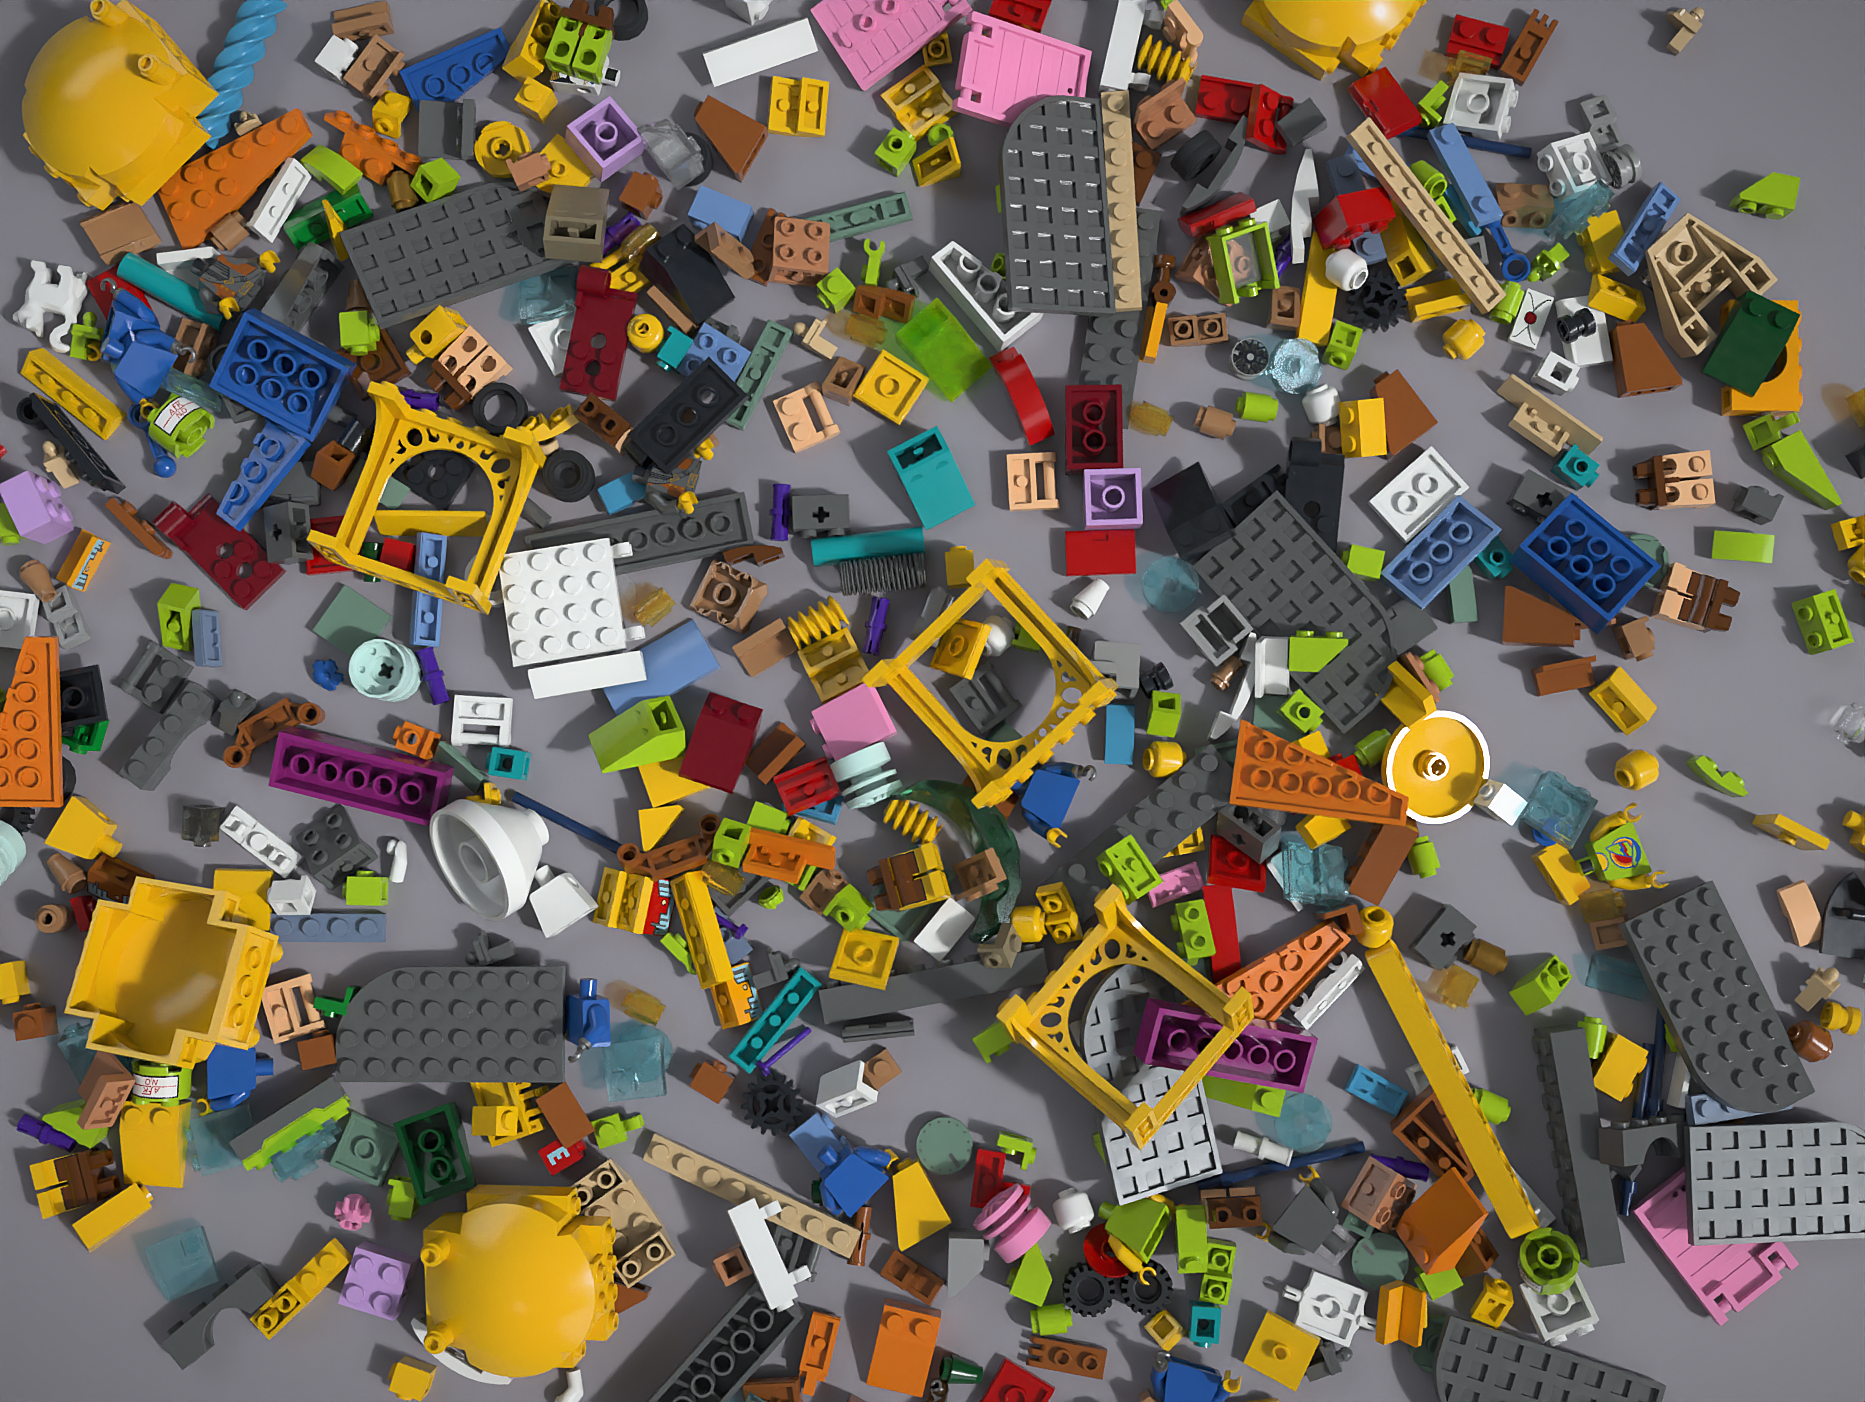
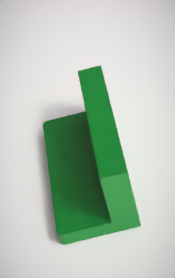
M358 183L344 195L334 190L289 214L284 222V229L298 251L303 246H306L309 241L318 244L330 238L322 201L325 199L329 201L347 228L374 216L360 191Z

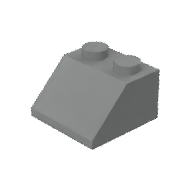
M949 1228L947 1298H954L983 1270V1262L989 1261L990 1243L989 1240H985L983 1237V1230Z

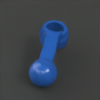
M1501 219L1483 225V227L1489 228L1502 254L1501 272L1508 281L1513 282L1524 280L1530 273V262L1524 255L1514 252L1500 224ZM1513 260H1520L1523 264L1522 270L1517 274H1510L1507 270L1508 264Z
M132 404L128 410V419L132 425L145 432L155 460L153 463L155 474L161 478L173 476L177 469L175 461L168 456L164 448L150 438L148 435L150 423L148 421L143 423L139 421L141 406ZM149 406L148 410L151 412L153 407Z

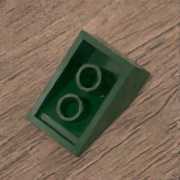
M1751 290L1746 291L1736 298L1701 373L1752 398L1788 342L1800 314Z
M456 1102L447 1103L393 1123L419 1206L476 1186L465 1129Z

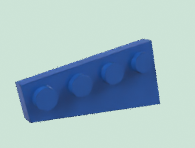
M501 27L399 72L419 113V102L421 100L455 102L504 63L510 46Z
M267 417L264 419L267 423L262 433H257L252 442L255 446L249 458H244L240 466L241 473L237 481H232L216 512L217 515L240 532L311 446V443L302 436Z

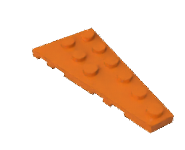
M299 108L181 167L158 190L183 250L195 249L205 239L209 240L213 236L210 230L229 213L233 214L235 211H238L258 191L257 187L266 178L270 179L276 173L275 169L286 158L292 157L313 136L305 116Z
M26 636L16 663V672L11 687L8 688L7 700L3 712L0 714V807L63 806L59 636Z
M1241 719L1230 805L1406 827L1408 796L1363 777L1350 769H1346L1333 761Z
M1328 918L1214 985L1230 998L1242 986L1251 993L1254 1018L1274 1022L1351 939L1334 921ZM1190 999L1181 1003L1183 1005L1199 1007Z

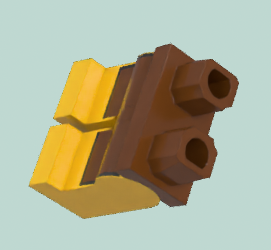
M933 842L921 845L917 849L894 855L888 859L878 860L879 865L867 870L871 886L884 883L886 887V893L874 896L876 909L880 912L890 910L902 912L907 909L952 898L946 875L942 872L944 868L938 846Z
M98 1147L29 1165L35 1191L68 1181L67 1185L36 1194L42 1219L109 1198L110 1194L120 1190L119 1177L113 1175L105 1178L103 1170L104 1166L114 1163L112 1150H98Z

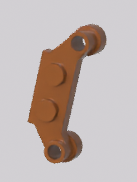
M287 697L237 725L240 731L235 744L229 746L223 754L225 764L231 768H242L249 765L252 761L254 750L277 738L279 731L290 726L296 727L301 723L310 726L322 723L325 719V711L318 704L311 702L304 704L292 703L290 698ZM316 711V716L312 719V713ZM242 754V759L239 761L238 756Z
M714 814L704 815L699 820V833L697 835L646 853H640L638 846L633 843H625L617 850L619 864L626 873L648 876L653 879V882L708 863L707 856L713 848L714 837L721 824V820Z

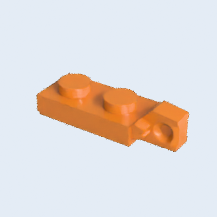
M813 1310L799 1367V1376L806 1377L802 1394L814 1396L817 1380L824 1382L825 1377H827L841 1320L840 1316Z

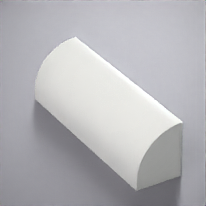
M803 17L702 52L712 83L716 87L817 52L818 49L808 18Z

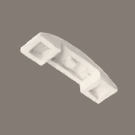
M1249 632L1246 635L1238 655V659L1247 666L1229 714L1222 711L1217 712L1207 737L1208 740L1213 741L1224 734L1238 719L1250 698L1255 684V644L1257 641L1255 633Z
M420 1312L413 1318L411 1325L424 1345V1337L427 1334V1317L424 1313ZM448 1346L442 1353L432 1354L451 1370L479 1382L501 1385L509 1384L514 1379V1377L491 1374L469 1364L466 1353L458 1348Z

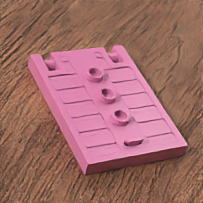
M822 0L810 11L860 88L866 91L973 9L967 0ZM950 3L952 8L945 12L943 7Z
M975 11L967 15L966 25L971 26V31L963 37L955 90L961 92L960 97L953 100L951 110L1009 128L1012 122L1027 107L1039 100L1057 95L1085 97L1092 51ZM982 30L987 31L986 36L981 35ZM971 95L976 96L975 102L971 101Z
M1685 1166L1631 1207V1213L1712 1320L1720 1326L1728 1321L1725 1314L1732 1309L1738 1313L1782 1278L1779 1273L1781 1269L1785 1267L1793 1270L1799 1265L1783 1242L1701 1246L1688 1244ZM1774 1252L1777 1257L1770 1262L1767 1257ZM1721 1295L1723 1300L1716 1304L1714 1299Z

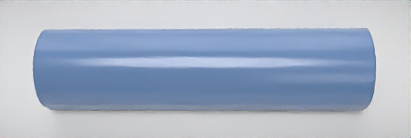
M423 532L417 533L414 574L444 584L447 536ZM413 590L410 646H440L442 599Z

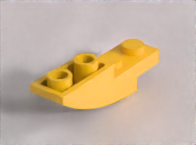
M336 1238L332 1239L291 1280L275 1293L250 1320L270 1340L351 1263L353 1256Z

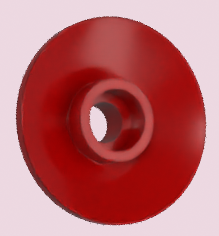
M1106 1223L1093 1227L1086 1235L1083 1244V1253L1088 1265L1098 1274L1110 1278L1123 1277L1131 1273L1132 1271L1118 1260L1116 1255L1115 1257L1106 1255L1107 1251L1113 1252L1108 1242L1109 1235L1105 1230Z

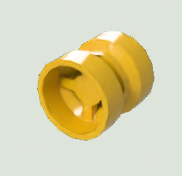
M1828 1001L1821 1011V1027L1831 1031L1840 1029L1843 1034L1853 1036L1857 1033L1861 1024V1011L1856 1007L1847 1006L1844 1008L1839 1003Z

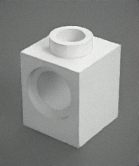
M1489 779L1480 788L1478 796L1473 803L1496 821L1512 826L1528 802L1505 784Z

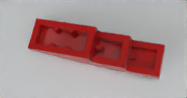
M1207 885L1201 886L1216 950L1214 956H1209L1212 984H1216L1240 970L1241 963L1232 887Z

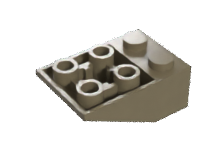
M554 184L546 213L543 235L545 258L602 263L610 189Z

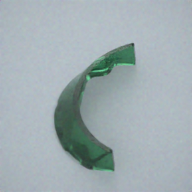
M921 780L890 794L891 800L917 801L947 815L967 836L975 854L993 847L1007 879L997 883L999 889L982 896L978 917L968 939L971 943L983 944L997 935L1002 923H1009L1011 920L1009 917L1015 906L1017 895L1021 891L1022 884L1019 863L1021 856L1018 843L1013 831L1008 828L1007 820L995 805L991 808L985 806L978 809L971 801L977 792L965 785L943 780Z

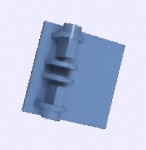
M704 322L677 371L688 377L702 362L710 357L735 382L751 351ZM708 390V391H710L711 393H713L714 395H716V392H715V391H713V390Z

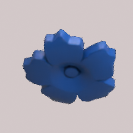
M317 659L312 665L314 669L312 673L313 680L316 684L322 683V688L328 691L336 690V686L345 680L344 674L336 672L339 669L336 661L329 659L325 662L324 660L320 661Z

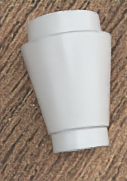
M1096 578L1072 598L1073 603L1070 605V609L1083 620L1094 617L1106 592L1109 590V586L1103 580Z

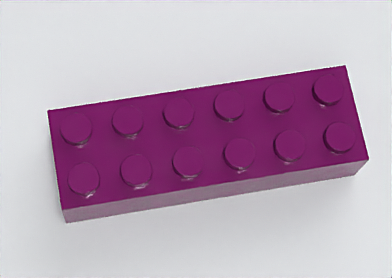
M290 726L278 732L268 786L430 826L433 814L447 805L454 766Z
M1148 998L1133 1053L1144 1064L1186 1071L1223 1026L1199 1007ZM1253 1018L1206 1075L1303 1093L1318 1038L1302 1027Z

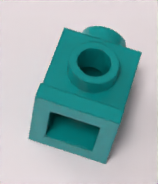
M670 326L667 330L670 337L668 339L664 338L657 348L658 361L656 365L667 373H670L672 370L680 374L677 369L694 340Z
M1573 444L1564 451L1550 471L1578 491L1584 486L1589 488L1599 476L1596 470L1600 465L1579 450V446ZM1577 464L1584 469V472L1578 471Z
M1496 536L1472 560L1488 580L1496 576L1502 579L1514 569L1509 561L1512 554L1499 540V536ZM1494 553L1500 558V562L1493 560Z
M492 747V753L488 752L485 768L489 769L488 775L527 781L532 753ZM507 759L513 761L511 769L505 768L504 763Z
M1189 1300L1187 1337L1190 1342H1194L1195 1346L1211 1347V1343L1219 1344L1222 1310L1219 1304ZM1200 1319L1208 1320L1205 1327L1198 1326Z

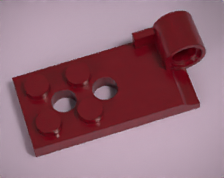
M581 265L577 278V295L574 304L576 312L559 390L586 397L592 392L599 399L616 402L629 341L627 326L634 317L638 293L610 288L611 270ZM596 335L606 337V344L602 348L592 347L591 342ZM591 362H598L601 366L599 373L593 376L586 373L587 365Z
M208 493L189 512L172 500L152 522L182 550L186 551L242 609L247 611L287 572L280 564L268 563L267 551L244 528L240 532L216 514L220 504L211 494ZM230 544L233 548V553L229 558L223 559L220 555V550L224 545ZM249 563L252 566V573L249 577L242 578L239 570L242 565Z

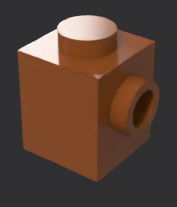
M634 170L618 199L622 208L647 221L652 210H656L663 199L662 190L658 183L659 180L647 172H644L642 175Z
M332 440L316 453L311 478L332 491L337 490L347 482L345 480L354 467L357 454Z
M41 1002L23 1005V1011L12 1013L16 1041L59 1034L55 1006L42 1008Z
M329 1029L311 1033V1039L297 1042L302 1070L337 1063V1033L329 1034Z
M713 1058L712 1061L706 1059L703 1064L697 1062L689 1077L693 1080L689 1087L719 1104L736 1076L726 1071L728 1066L718 1059Z

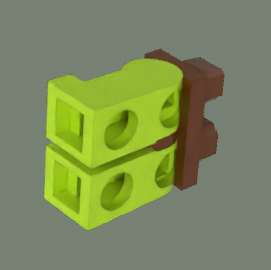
M573 0L569 8L563 7L562 17L553 34L545 55V61L549 70L572 77L575 73L578 79L600 85L603 77V66L615 36L613 28L614 12L612 8L601 5L598 7L595 16L589 15L587 13L590 6L587 1Z

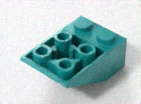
M937 426L887 451L888 459L926 531L976 506L952 453Z

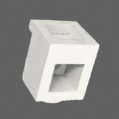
M333 35L315 59V63L322 72L345 86L347 82L343 80V77L359 57L356 53L359 47L346 37L341 40Z
M1550 351L1542 358L1530 382L1533 384L1537 383L1562 396L1567 391L1572 392L1579 380L1576 374L1580 367ZM1551 374H1556L1559 380L1551 377Z
M302 875L301 880L286 879L283 881H273L272 886L267 891V901L271 904L277 915H310L316 889L307 875Z

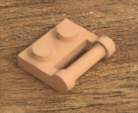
M1174 0L1167 6L1162 32L1169 43L1173 42L1181 51V61H1184L1188 56L1191 57V66L1197 60V47L1203 41V33L1179 1Z
M818 381L773 401L795 453L841 433L838 425L833 423L820 393L822 388ZM808 397L811 398L824 428L818 433L803 402V399Z
M1056 453L1007 454L1009 512L1060 509L1059 500L1056 499L1054 463L1057 462ZM1035 463L1043 464L1045 500H1037Z
M311 974L265 987L262 1003L274 1044L326 1028L325 1021L321 1020L318 1009L313 1008L315 997L311 987V982H313ZM298 986L310 1022L309 1025L305 1026L302 1025L292 988Z

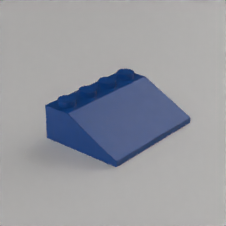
M253 308L244 312L209 387L313 442L344 391L357 364Z
M1573 493L1519 545L1509 560L1597 635L1661 567L1659 563Z

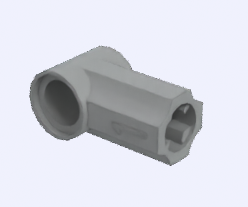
M932 588L922 615H919L910 639L915 640L951 606L954 596ZM940 638L931 647L937 649Z

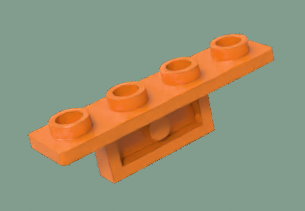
M337 110L324 115L323 120L345 133L338 154L354 165L365 176L381 186L387 185V179L391 177L395 164L414 176L419 166L424 164L421 162L420 157L401 150L396 142L375 134L376 131L372 127L359 124L345 111Z
M751 827L748 853L742 863L743 872L798 884L806 864L833 870L835 867L836 848L823 843Z

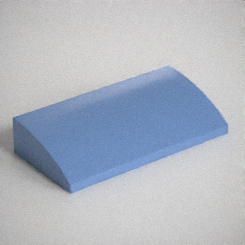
M1458 495L1381 571V582L1403 599L1423 610L1502 532V529Z
M693 619L638 650L643 653L647 680L604 687L603 690L618 716L643 700L667 695L671 697L719 670L721 666Z

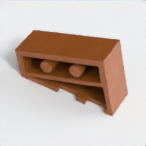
M1407 816L1406 827L1373 824L1367 840L1362 843L1358 851L1359 857L1355 865H1351L1345 874L1344 880H1346L1348 892L1379 906L1419 835L1416 820Z
M1429 1084L1390 1122L1391 1130L1439 1178L1450 1168L1455 1167L1467 1183L1476 1175V1172L1431 1084Z

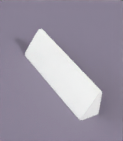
M641 651L527 670L534 699L647 680L643 653Z

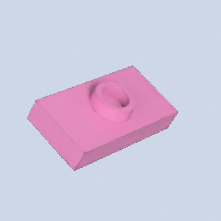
M1194 861L1159 874L1163 882L1149 891L1147 896L1152 908L1202 890L1201 886H1205L1197 862Z

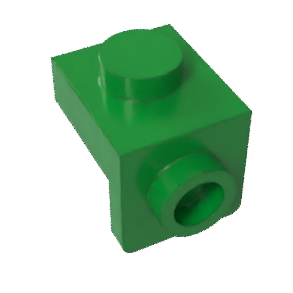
M110 719L76 729L74 736H61L62 743L70 746L69 750L78 754H87V751H100Z
M348 986L344 999L327 995L316 996L313 1008L322 1010L321 1015L338 1018L339 1014L346 1016V1008L360 991V986Z

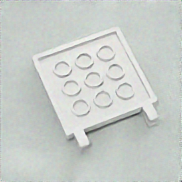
M604 538L505 554L499 573L513 667L518 668L627 650L626 641L645 639L644 627L634 626L624 629L614 558L633 556L632 546L629 542L611 546V539Z

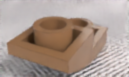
M1225 313L1197 317L1195 314L1168 318L1172 347L1202 346L1229 342Z

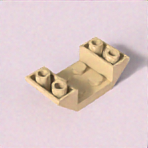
M612 1158L571 1186L577 1187V1197L581 1199V1210L578 1216L583 1213L585 1216H611L612 1227H615L616 1230L615 1242L612 1245L613 1255L617 1259L616 1272L627 1288L633 1286L677 1254L663 1222L633 1178Z

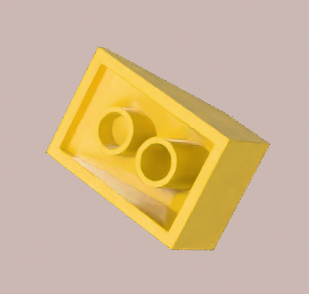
M132 1098L126 1099L121 1109L119 1128L124 1184H134L136 1182L137 1185L183 1187L192 1101L179 1100L178 1106L164 1107L161 1106V1102L136 1105L132 1103Z

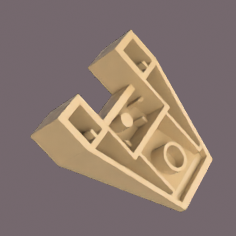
M1689 213L1684 214L1645 251L1663 335L1680 358L1698 355L1717 337L1699 312L1725 287L1728 286L1737 298L1748 290L1762 295L1778 280L1761 258Z

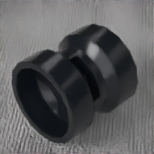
M1588 308L1577 310L1572 316L1564 315L1559 317L1556 322L1559 336L1565 344L1575 342L1580 336L1588 337L1596 332V322Z
M1162 662L1153 665L1152 670L1148 672H1139V685L1147 699L1151 698L1153 690H1168L1174 687L1173 681Z

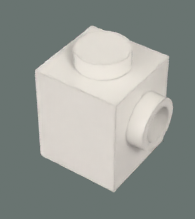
M1279 199L1257 208L1256 212L1246 217V219L1255 218V221H1267L1271 243L1280 239V234L1287 232L1291 224Z

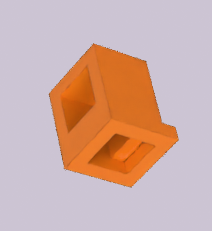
M405 721L403 726H397L393 740L396 741L395 748L423 759L432 760L442 734ZM412 734L417 736V741L414 744L409 743Z

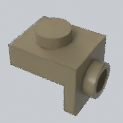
M1002 923L994 944H979L977 948L986 968H1012L1017 952L1021 950V937L1017 934L1013 923Z

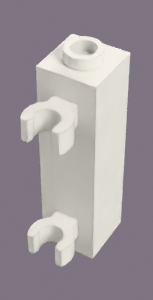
M1119 0L1098 95H1101V92L1124 91L1128 87L1140 92H1147L1150 75L1131 72L1141 26L1146 25L1149 28L1160 30L1164 17L1163 11L1145 10L1147 0Z
M752 1198L726 1212L769 1309L776 1308L780 1312L794 1305L792 1299L798 1297L793 1285L811 1277L807 1265L790 1273L787 1272L764 1221V1219L782 1211L778 1200L759 1208L755 1198Z

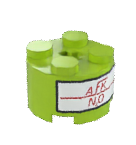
M174 391L160 409L154 408L147 417V421L150 423L148 435L177 459H179L180 455L188 458L197 452L207 441L203 438V435L208 427L214 428L215 418L187 395L182 394L180 391Z
M136 1058L132 1060L131 1075L136 1079L131 1089L132 1103L145 1105L150 1102H161V1106L173 1107L179 1105V1100L187 1099L191 1095L192 1069Z
M1549 1227L1536 1229L1525 1237L1524 1242L1520 1246L1517 1263L1520 1277L1533 1292L1539 1295L1560 1294L1569 1289L1574 1283L1578 1272L1580 1255L1577 1245L1567 1234L1565 1236L1561 1232L1554 1231ZM1547 1258L1549 1262L1554 1261V1264L1549 1265L1548 1263H1544L1543 1259Z

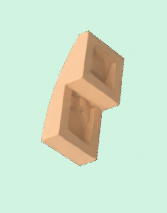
M1800 880L1777 889L1781 911L1789 920L1794 943L1802 947L1820 940L1822 920L1806 882Z

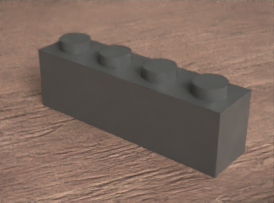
M309 241L306 246H303L298 251L296 261L292 267L282 274L277 289L267 296L264 302L265 306L261 312L300 332L345 266L327 249Z

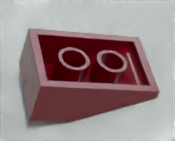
M1122 384L1065 385V475H1082L1085 469L1123 468Z
M709 692L698 717L678 776L733 794L759 732L763 709Z

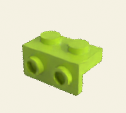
M1199 899L1175 904L1174 915H1170V922L1173 932L1178 931L1180 942H1176L1178 956L1184 959L1190 966L1197 965L1199 958L1214 956L1216 950L1204 900Z

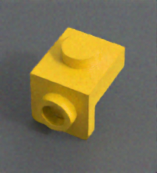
M386 90L372 108L373 129L378 133L398 139L401 136V122L413 107L412 98Z
M1865 514L1830 524L1839 551L1865 544Z
M801 817L797 818L788 831V836L830 846L833 845L837 838Z

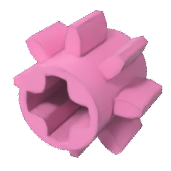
M349 1194L344 1197L343 1202L337 1201L334 1215H336V1221H339L340 1227L346 1230H358L362 1227V1222L369 1223L372 1210L370 1209V1203H366L367 1199L364 1196Z

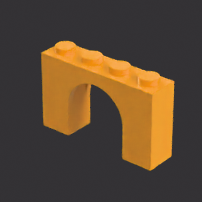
M1730 299L1720 307V331L1735 302L1734 299ZM1771 300L1800 314V317L1788 342L1776 359V369L1772 378L1768 382H1763L1752 398L1727 385L1721 388V416L1762 417L1772 413L1774 417H1783L1793 412H1799L1803 397L1802 393L1799 392V381L1802 377L1799 353L1802 347V340L1798 337V326L1801 322L1798 300Z

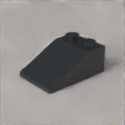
M682 224L645 249L638 270L697 327L734 301L735 296L710 253L695 242V234Z
M1199 461L1150 489L1166 531L1179 557L1189 562L1237 535Z
M99 665L60 671L61 733L108 721Z

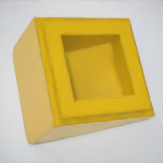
M1166 1308L1162 1312L1159 1311L1144 1326L1154 1340L1166 1351H1170L1188 1332Z

